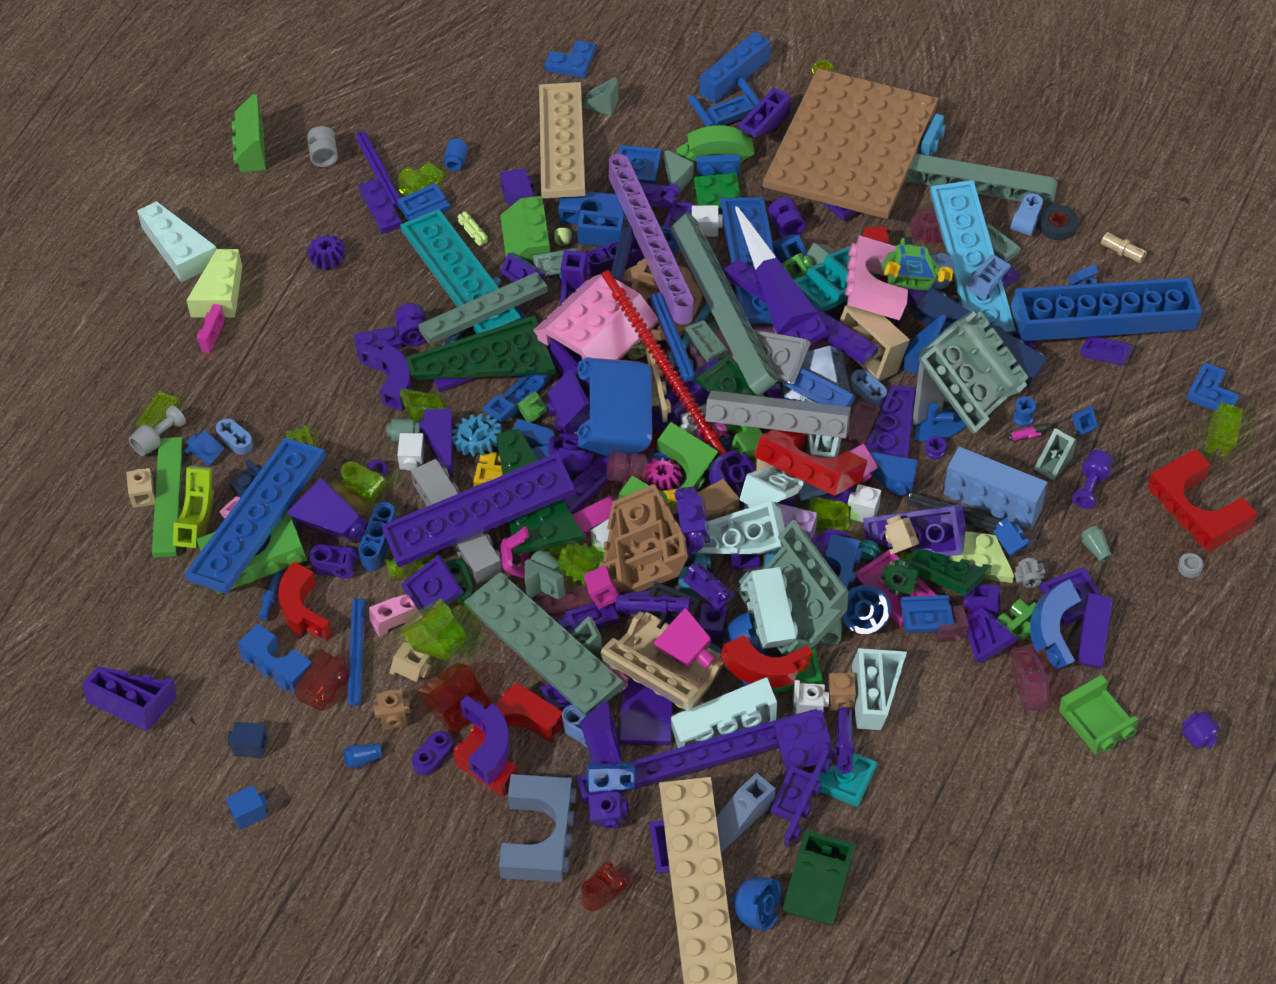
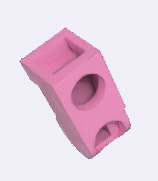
M409 595L394 597L369 607L370 623L379 637L387 634L388 629L413 621L419 613Z

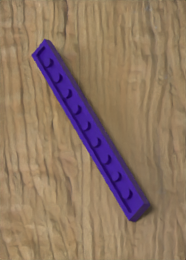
M809 710L627 762L635 765V787L616 791L622 793L779 748L772 723L817 710ZM587 774L576 777V784L583 804L589 802L590 795L601 794L602 791L589 792Z

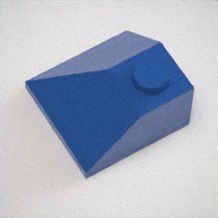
M946 315L938 317L911 340L902 359L904 361V371L914 374L919 373L920 361L918 358L920 352L945 330Z

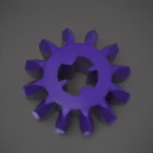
M328 233L325 237L318 235V239H311V245L308 246L309 261L317 269L323 267L325 271L328 267L334 269L335 265H341L342 259H345L342 240H339L336 235L330 237Z

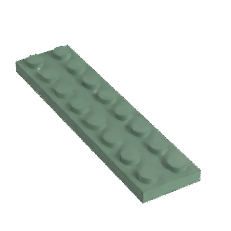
M501 572L464 601L465 606L585 717L602 702L609 701L625 687L623 681Z

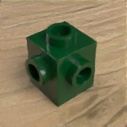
M896 558V561L892 560L888 566L885 565L883 568L881 579L885 580L884 588H888L890 593L903 595V592L913 594L920 567L911 565V561L903 558Z

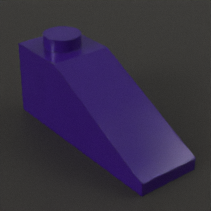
M773 87L738 125V129L757 137L779 127L790 115L791 96Z
M452 408L424 409V419L419 421L420 433L425 434L426 443L441 467H446L450 478H453Z

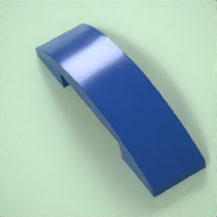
M554 374L524 375L502 397L497 394L483 407V411L501 422L510 419L520 412L516 404L534 391L539 394Z

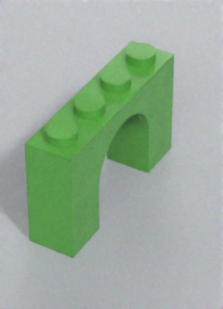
M670 422L658 439L656 448L679 463L684 469L687 479L678 489L694 487L697 491H700L706 481L704 477L709 472L718 454L717 450ZM632 475L620 491L618 499L646 488L648 485ZM659 491L665 502H667L666 494H662L663 491ZM669 504L667 506L670 508L676 504Z
M289 509L271 532V540L266 549L253 557L231 589L289 568L293 562L300 564L307 561L293 518L287 513ZM214 533L197 539L200 551H202ZM215 590L217 595L222 593Z

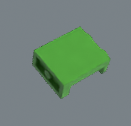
M1103 675L1062 697L1059 712L1095 755L1103 750L1105 752L1111 750L1122 739L1127 740L1131 738L1137 731L1139 721L1136 716L1130 718L1106 690L1108 681Z

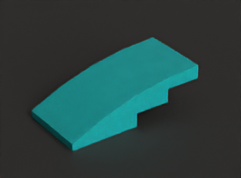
M851 246L826 255L823 263L808 268L806 275L794 279V282L809 302L823 312L848 300V295H845L848 284L846 278L849 272L847 266L851 257L849 256ZM870 273L876 279L882 276L880 274Z

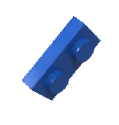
M739 154L697 156V177L727 173L740 175Z

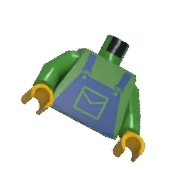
M911 237L902 238L900 245H897L893 252L888 253L881 264L884 275H888V284L907 289L929 290L936 278L939 282H943L944 279L952 281L954 271L950 267H939L929 255L928 249L914 246V240Z

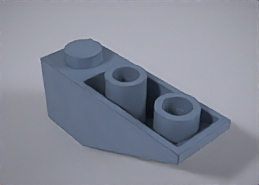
M758 773L753 775L738 789L716 817L721 853L763 815L775 801V788Z

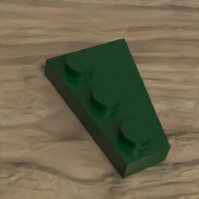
M730 354L694 380L696 384L708 392L719 391L758 396L749 387L738 363Z
M916 549L906 558V560L911 561V565L920 567V576L964 596H967L991 573L992 565L983 564L982 567L970 565V561L961 559L960 562L947 560L945 555Z

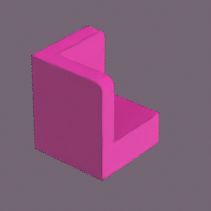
M605 565L584 574L589 595L598 609L616 602V596L619 595V592L612 583Z

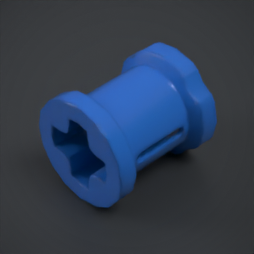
M1030 397L1018 398L1015 402L1016 411L1013 414L1014 423L1021 427L1030 426L1034 421L1033 412L1036 409V403Z

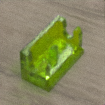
M1224 402L1219 404L1211 416L1205 452L1211 454L1215 451V448L1219 447L1222 448L1221 456H1225L1232 447L1235 448L1237 446L1243 409Z

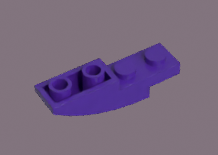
M712 361L694 371V380L719 361ZM694 380L685 382L684 387H688L687 392L692 393L691 398H695L694 403L702 406L707 401L710 392L696 384ZM672 388L667 392V395H664L665 399H669L671 413H667L668 422L662 421L660 409L652 416V425L660 433L665 431L670 422L677 425L681 421V414L686 413L687 407H683L684 402L679 401L680 396H676L677 391H673Z

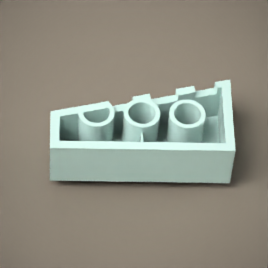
M766 677L698 705L690 711L686 710L672 716L671 730L677 747L680 748L776 720L777 701L768 678Z

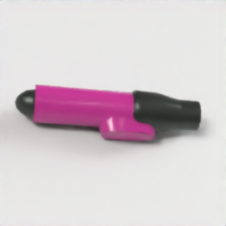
M1049 422L1033 425L1032 427L1011 432L1007 439L1012 442L1027 437L1034 439L1040 437L1043 432L1051 430V425Z

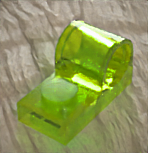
M427 162L417 171L408 166L401 171L398 177L399 192L407 196L431 184H437L444 178V172L430 162Z

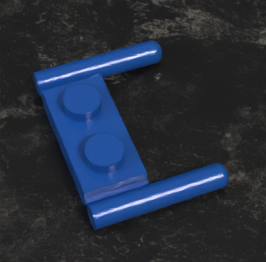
M743 77L737 79V84L744 92V95L708 108V111H705L696 96L691 95L688 98L689 103L706 127L724 126L745 118L760 102Z

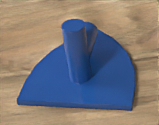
M931 403L928 407L927 419L919 424H915V442H926L932 436L948 439L960 433L967 425L956 412L945 407L942 408V411L937 412L938 405Z

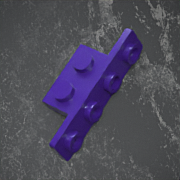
M824 749L813 774L794 766L789 768L770 812L791 822L784 838L785 846L789 847L791 841H797L802 829L799 826L802 817L805 819L808 817L812 807L809 801L812 795H818L822 785L819 779L822 773L827 774L832 762L829 759L830 750Z

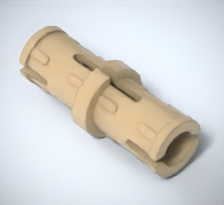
M1107 232L1101 241V245L1118 252L1119 256L1122 257L1124 255L1139 264L1143 262L1147 254L1146 250L1138 248L1131 244L1129 240L1118 238L1110 232Z

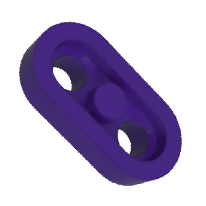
M436 731L432 733L414 753L412 765L417 774L427 776L434 773L451 754L454 744L453 738L448 732ZM439 740H444L443 743H436ZM422 758H428L425 762L420 761Z

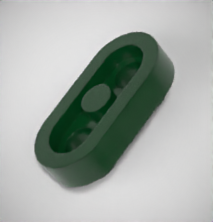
M451 559L446 564L452 574L459 573L454 575V577L465 592L456 598L454 602L464 603L466 599L474 594L473 585L465 563L459 559Z

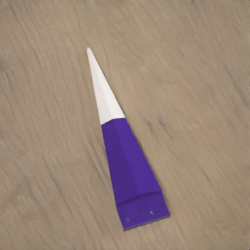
M736 207L735 210L776 334L807 339L811 342L810 345L829 335L818 312L739 207Z

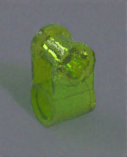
M356 462L345 463L341 468L344 489L361 497L366 502H374L387 485L386 480L380 474Z
M815 496L808 499L805 510L817 513L816 528L825 530L835 529L843 532L849 527V519L847 517L849 515V508L845 503Z

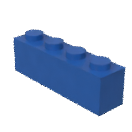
M753 32L700 76V95L714 104L720 101L738 86L737 79L739 77L748 78L770 59L771 41L757 32Z

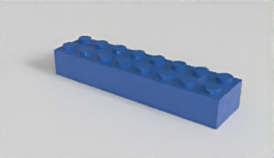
M1191 278L1018 288L1015 290L1011 303L1019 337L1022 341L1195 330L1202 314Z

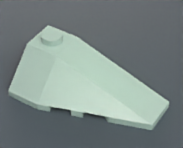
M772 501L708 521L711 542L705 543V546L696 553L762 554L783 547L778 538L785 529L781 509Z

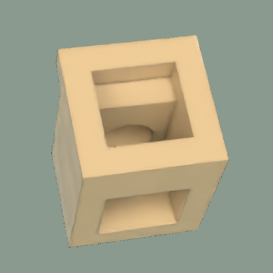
M900 515L886 520L888 525H885L887 530L885 531V536L889 544L893 546V549L889 550L891 554L919 544L909 517L901 519Z
M404 642L393 657L389 673L392 675L398 673L415 682L420 677L425 679L431 668V665L428 664L431 654Z

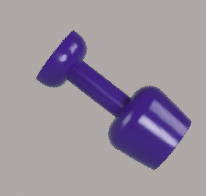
M1093 450L1084 461L1082 472L1087 477L1083 489L1077 490L1072 496V501L1077 506L1085 509H1091L1095 506L1096 498L1092 491L1096 481L1106 480L1111 470L1112 457L1108 453L1101 450Z

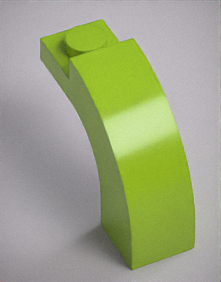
M187 467L185 502L180 517L173 525V546L197 548L199 546L197 539L206 535L214 498L212 468Z

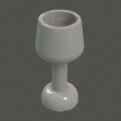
M171 405L166 411L167 418L154 428L149 425H141L129 437L130 445L139 455L144 456L157 449L161 443L159 435L170 426L181 427L186 424L184 415L177 407Z

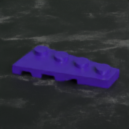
M892 385L882 407L881 414L876 420L873 432L867 441L866 448L870 454L874 452L908 458L915 387Z

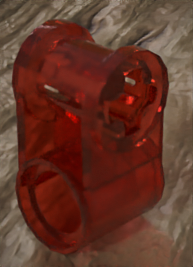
M611 861L605 862L582 884L581 902L588 911L600 910L614 896L621 893L629 882V878L626 875L622 876L613 868L614 865ZM596 893L598 895L595 897H591L588 894Z

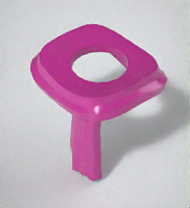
M523 527L511 537H505L501 543L503 569L509 574L525 578V561L531 559L532 552L520 554L521 566H516L512 563V551H514V547L523 543L529 537L527 527Z

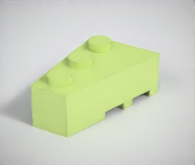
M216 249L186 300L191 317H205L206 313L210 312L213 304L222 306L224 317H235L242 273V263L238 249Z

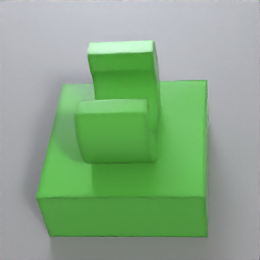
M536 391L530 393L516 404L520 413L529 423L547 411L546 405Z

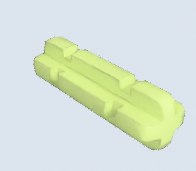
M468 212L458 215V222L464 226V229L475 239L474 241L479 246L488 242V236L471 218Z

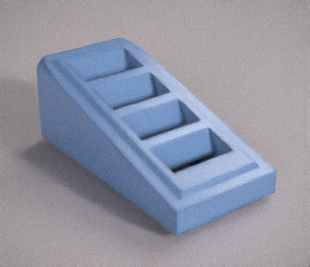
M992 254L970 278L967 289L978 297L986 299L1010 269L1011 265Z

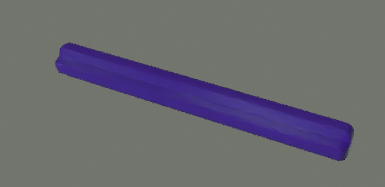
M365 131L358 132L356 140L376 178L382 184L394 209H397L399 207L397 200L401 198L368 134Z

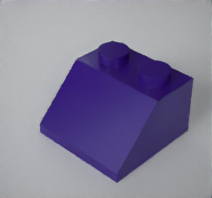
M573 370L567 371L548 391L546 407L549 415H553L555 418L554 423L558 433L574 434V432H578L579 427L584 422L590 419V403Z

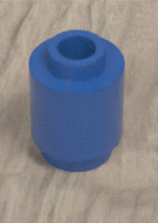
M456 138L448 141L444 156L445 167L448 170L459 171L464 166L468 145L463 140Z

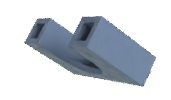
M511 774L508 792L509 809L543 812L554 820L556 827L549 838L538 844L502 843L499 862L501 878L563 882V874L569 871V857H565L566 849L571 850L572 834H568L569 826H574V811H571V803L576 804L577 788H573L572 778Z

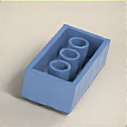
M958 447L947 467L944 495L952 500L966 503L974 509L988 512L996 518H1008L1010 522L1017 523L1019 527L1031 530L1042 511L1047 482Z

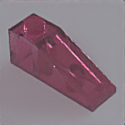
M1033 645L1010 647L1018 694L1023 709L1038 711L1049 708V680L1038 652H1036Z

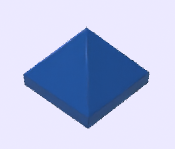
M1092 406L1071 415L1079 437L1098 428Z

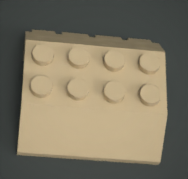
M648 611L645 614L639 612L633 618L628 632L619 641L612 638L602 648L601 655L603 661L611 665L612 668L630 676L634 681L650 688L656 694L672 701L676 706L690 711L709 690L722 669L724 662L720 658L721 654L708 647L707 651L716 658L708 669H705L697 661L689 669L656 650L653 644L670 624L665 623L659 629L658 627L662 622L661 619Z

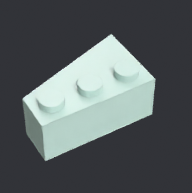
M858 648L852 663L856 691V729H882L889 713L907 652Z

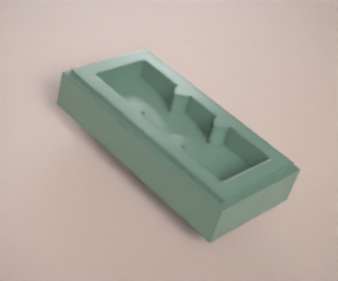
M988 223L986 225L993 251L998 257L1007 263L1020 253L1021 248L991 224Z
M576 248L566 249L570 251H577ZM564 250L532 255L534 266L546 273L545 276L560 274Z
M704 320L685 327L684 334L707 363L728 355V349Z

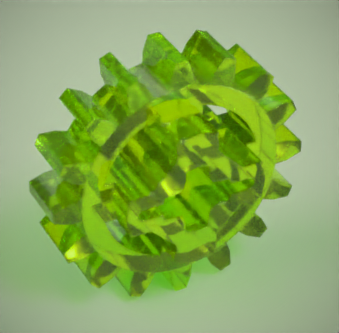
M577 542L573 546L567 544L566 548L563 547L559 556L560 570H566L565 576H573V581L581 580V583L585 585L584 574L599 568L600 562H603L604 559L602 557L604 552L595 551V546L589 548L586 543L581 546Z

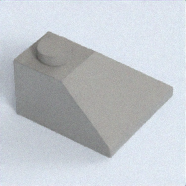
M921 362L919 365L913 424H919L927 419L929 404L936 403L938 405L937 412H940L943 408V401L948 402V399Z

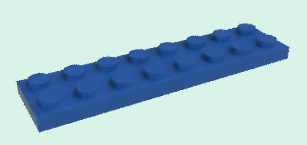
M764 197L721 198L720 207L730 264L740 259L755 269L735 209L739 207L774 254ZM733 283L735 295L750 324H773L767 304Z
M284 438L184 574L186 581L228 594L326 457L325 450Z

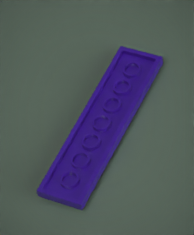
M555 453L381 526L398 567H401L576 494V491L559 453Z

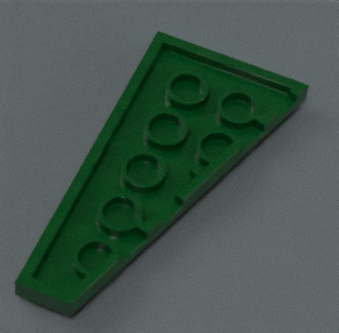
M535 315L405 357L413 380L556 374L547 346L538 340L534 329L538 326Z
M519 429L496 434L502 475L538 461ZM563 500L509 521L512 536L523 527H527L529 537L523 543L514 547L515 555L586 540Z

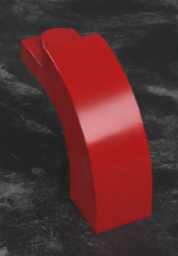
M293 562L284 573L278 591L284 620L288 627L300 637L307 631L311 636L315 638L320 637L327 641L332 635L330 622L308 610L303 605L308 594L316 586L314 573Z
M743 635L724 644L720 658L727 668L744 682L752 684L767 677L771 688H779L794 683L797 673L803 672L809 667L813 652L807 645L783 657H768L759 653L747 637Z

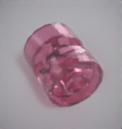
M611 451L607 463V478L609 481L623 482L626 479L628 482L633 475L644 482L647 471V457L645 454L631 453L628 456L623 451Z

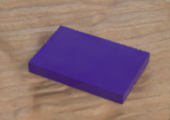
M631 677L628 679V686L623 690L620 744L671 746L672 701L656 694L653 690L634 681Z

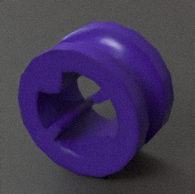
M939 436L928 438L925 444V454L927 457L934 460L943 458L946 453V441ZM933 446H938V450H934Z

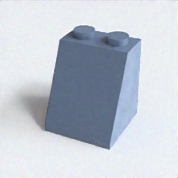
M827 346L807 351L801 368L851 393L844 356L841 350ZM784 385L781 387L783 399L787 397L794 401H801L800 394L786 388Z

